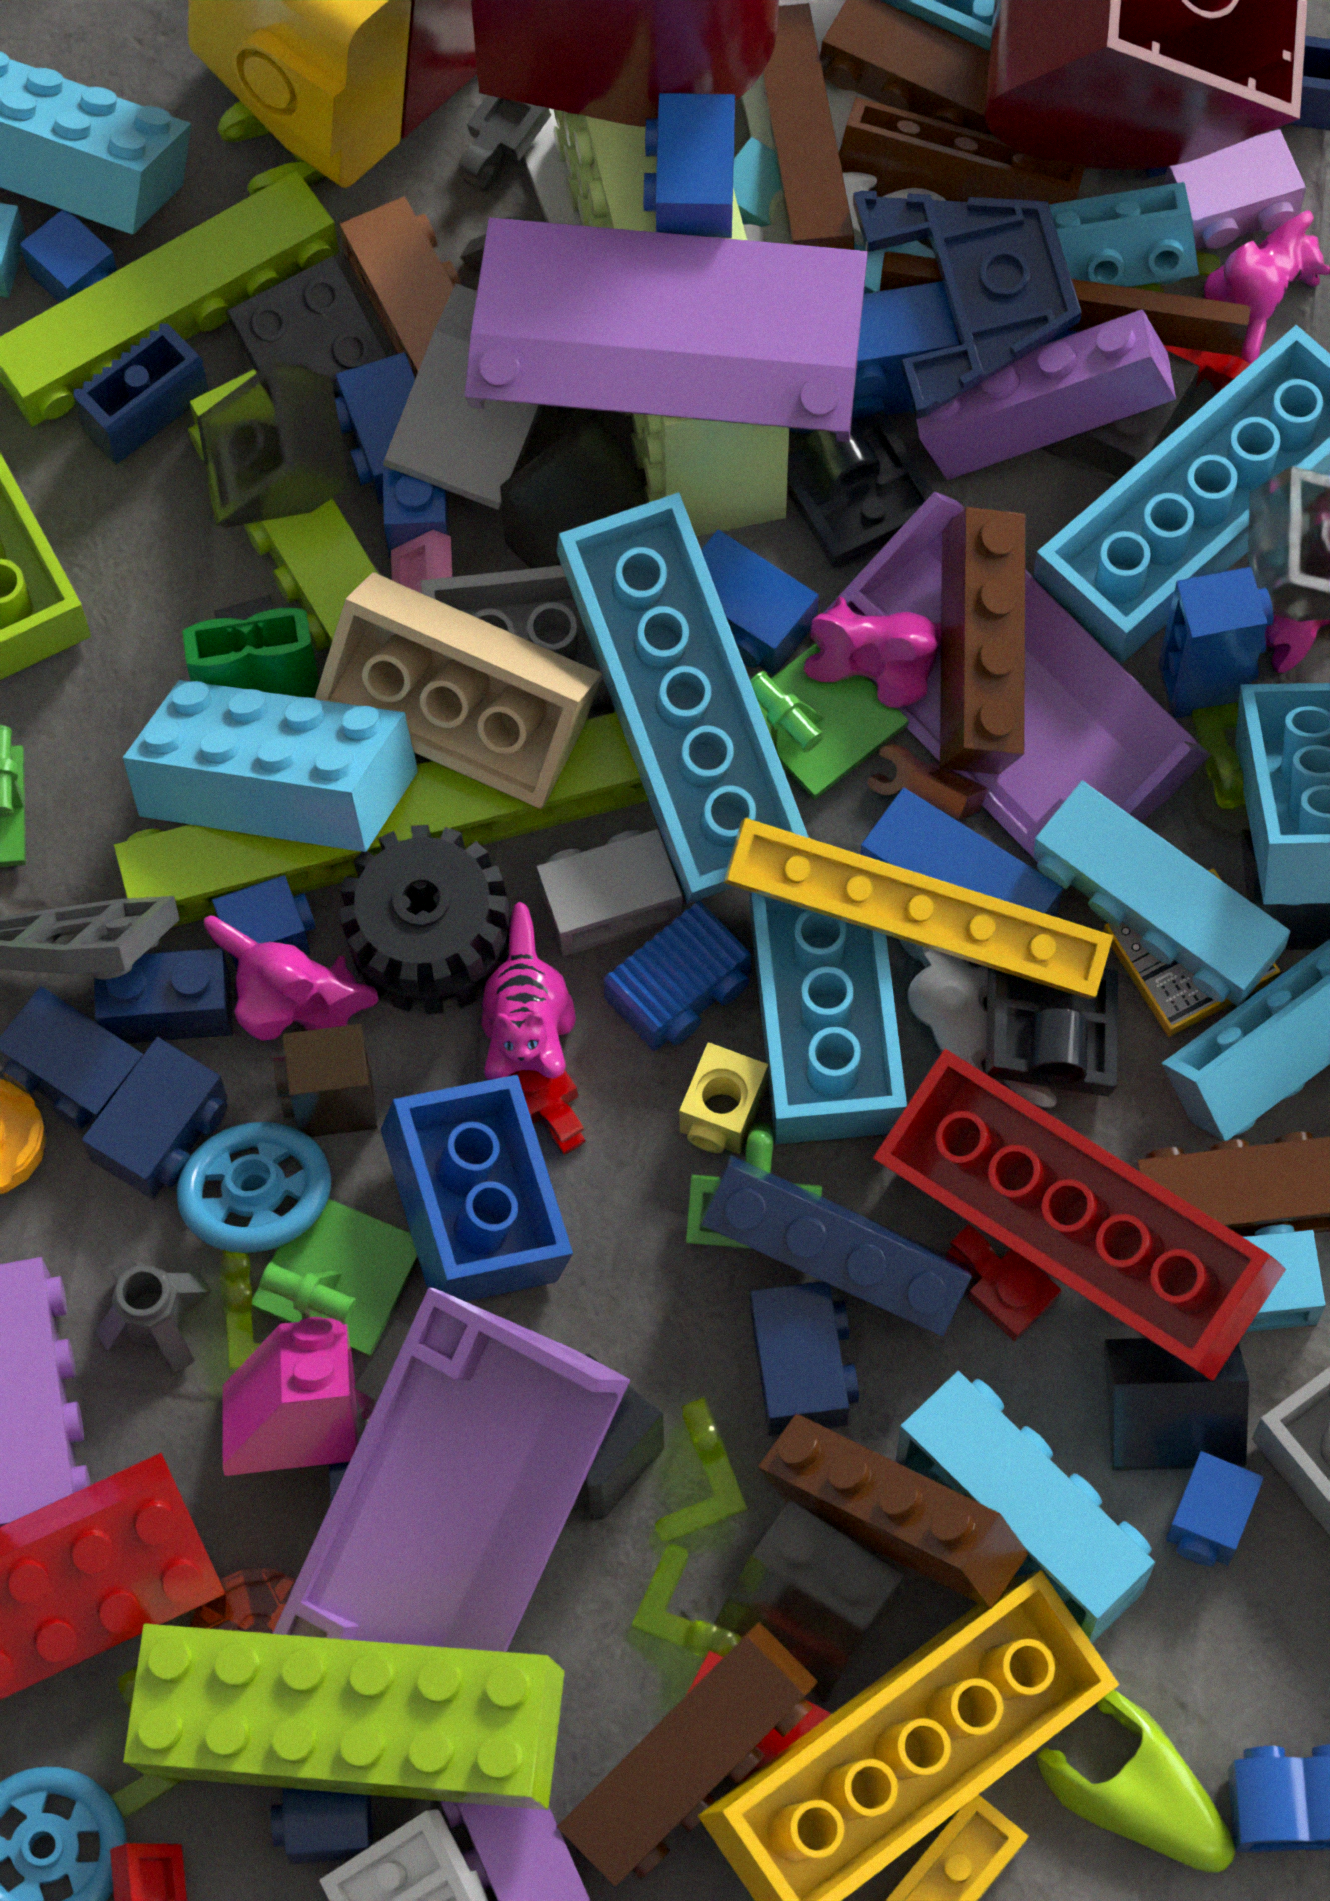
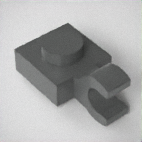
M487 95L467 123L470 135L476 138V140L465 150L458 162V166L467 171L464 182L485 192L497 176L503 155L506 154L520 161L551 117L550 109Z

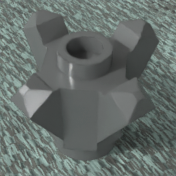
M132 1259L110 1271L117 1282L112 1299L113 1306L95 1331L106 1350L110 1351L134 1341L157 1346L173 1373L182 1371L192 1364L195 1359L179 1331V1326L184 1309L197 1306L212 1292L201 1273H166L165 1270L152 1266H138Z

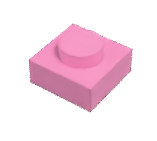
M431 530L392 549V581L422 593L421 580L452 577L451 536Z

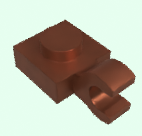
M890 744L881 748L879 755L891 760L895 764L897 775L894 780L879 773L869 777L867 784L875 792L891 795L900 792L904 787L957 820L980 811L989 788L955 771L940 769V764L936 762L927 764L914 757L903 746Z

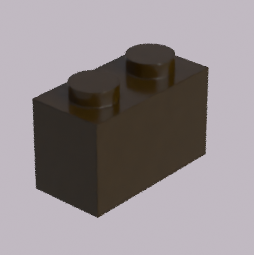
M354 1024L283 1034L285 1056L273 1058L277 1094L278 1097H281L284 1119L295 1117L299 1131L304 1132L309 1137L378 1129L371 1068L362 1025Z

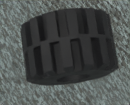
M428 825L411 826V839L398 842L395 832L392 831L378 838L382 849L379 854L373 856L370 852L366 851L358 855L353 861L358 878L345 876L340 891L345 907L339 908L341 926L358 974L363 972L366 984L377 990L378 998L386 991H389L393 1007L410 1012L414 999H421L426 1014L444 1013L443 999L456 997L460 1009L475 1002L476 999L472 987L478 982L485 987L487 979L498 969L497 961H507L511 911L504 880L498 866L491 867L487 850L477 841L465 849L462 833L445 827L441 838L438 839L431 838Z

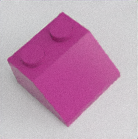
M309 1317L299 1322L280 1324L223 1384L224 1476L351 1461L358 1445L356 1381L348 1325H344L342 1322L332 1318L325 1319L322 1317Z

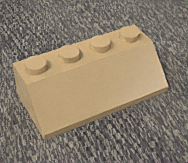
M372 572L345 599L315 699L405 712L415 753L542 809L585 725L602 673Z

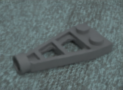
M174 896L114 899L0 916V969L60 974L93 973L97 979H111L122 976L132 969V964L147 950L157 946L160 942L159 939L180 920ZM78 934L67 945L52 944L60 936Z

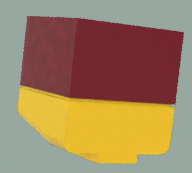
M188 0V44L192 52L287 150L342 188H347L354 184L400 143V137L403 139L407 137L477 74L471 0Z

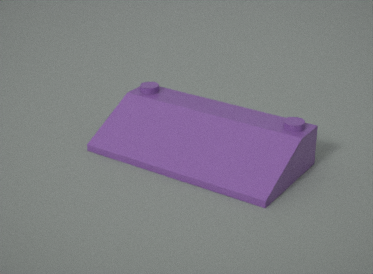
M489 217L470 335L464 397L471 408L484 409L485 400L829 431L836 434L838 442H849L868 251Z
M934 491L838 597H843L846 600L847 606L856 615L890 616L895 613L911 612L925 616L933 623L941 622L942 530L964 507L957 500ZM1025 569L1024 755L1000 775L952 771L989 788L982 806L1034 858L1036 836L1082 780L1135 819L1142 822L1164 804L1211 754ZM835 599L834 602L823 612L824 614H825L828 610H830V609H832V608L834 607L835 602H836V599ZM941 645L938 647L935 665L927 678L928 691L926 696L917 703L897 708L909 720V725L906 728L939 762ZM868 678L877 687L876 681Z
M428 1288L273 1634L507 1652L630 1379L575 1349L440 1290Z

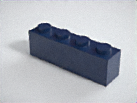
M732 1155L729 1156L702 1214L701 1225L941 1336H944L972 1277L968 1264Z

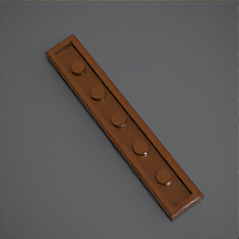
M810 4L779 6L776 44L770 61L761 75L791 244L855 250L854 230Z
M891 251L884 254L880 291L942 281L936 258ZM1072 279L1081 309L1080 322L1067 331L1081 332L1143 309L1163 345L1239 357L1241 355L1250 315V307L1247 305Z

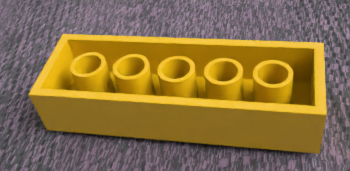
M1040 1570L1012 1578L992 1609L978 1603L709 1806L698 1817L755 1901H842L1115 1689L1119 1683L1043 1571Z

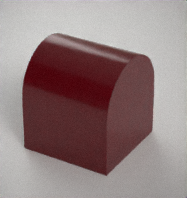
M471 0L479 94L638 127H646V118H658L659 93L735 95V101H737L756 83L770 61L778 34L779 0Z
M994 0L985 111L986 124L999 140L1020 152L1047 161L1083 164L1085 168L1106 170L1152 169L1178 165L1210 155L1300 119L1307 0Z

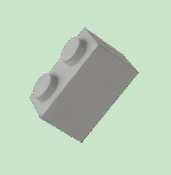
M658 829L645 833L639 830L625 831L610 838L606 845L584 852L580 849L563 850L552 855L545 864L537 866L539 892L562 957L670 924L676 917L682 915V894Z

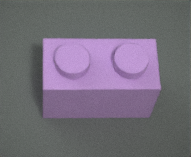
M1280 129L1252 137L1190 162L1168 166L1164 185L1185 182L1196 249L1206 246L1211 249L1221 248L1243 235L1260 230L1265 232L1275 231L1284 223L1300 214L1306 186Z

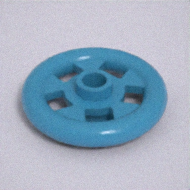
M252 1122L236 1125L206 1140L190 1156L178 1179V1209L190 1231L197 1238L212 1247L237 1253H255L271 1250L296 1239L319 1218L330 1195V1165L319 1145L307 1134L296 1128L273 1122ZM251 1148H258L260 1155H245L231 1162L230 1155ZM293 1156L303 1169L291 1177L285 1178L284 1172L277 1164ZM223 1180L221 1198L203 1199L202 1192L205 1181ZM287 1195L298 1200L297 1204L282 1217L272 1212L283 1202ZM230 1212L244 1217H252L248 1227L232 1226L224 1222Z
M61 1767L27 1769L1 1781L0 1820L12 1807L26 1815L27 1819L17 1827L11 1840L7 1841L0 1836V1864L6 1859L11 1858L16 1870L25 1878L21 1884L10 1892L0 1884V1901H44L40 1888L41 1884L59 1881L66 1875L69 1876L74 1894L61 1901H107L113 1893L110 1849L127 1843L123 1817L109 1793L90 1777ZM49 1794L68 1797L76 1802L71 1818L68 1821L56 1814L43 1813ZM80 1833L99 1834L100 1852L98 1862H77L80 1852L78 1838ZM41 1836H51L56 1842L54 1852L44 1859L35 1858L32 1854L34 1842Z

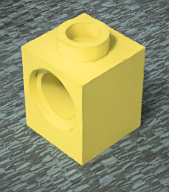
M708 1042L679 1110L680 1132L687 1134V1139L693 1145L703 1150L722 1153L724 1149L740 1154L768 1087V1064ZM723 1094L734 1098L739 1105L729 1113L719 1114L709 1110L705 1106V1102L715 1095Z

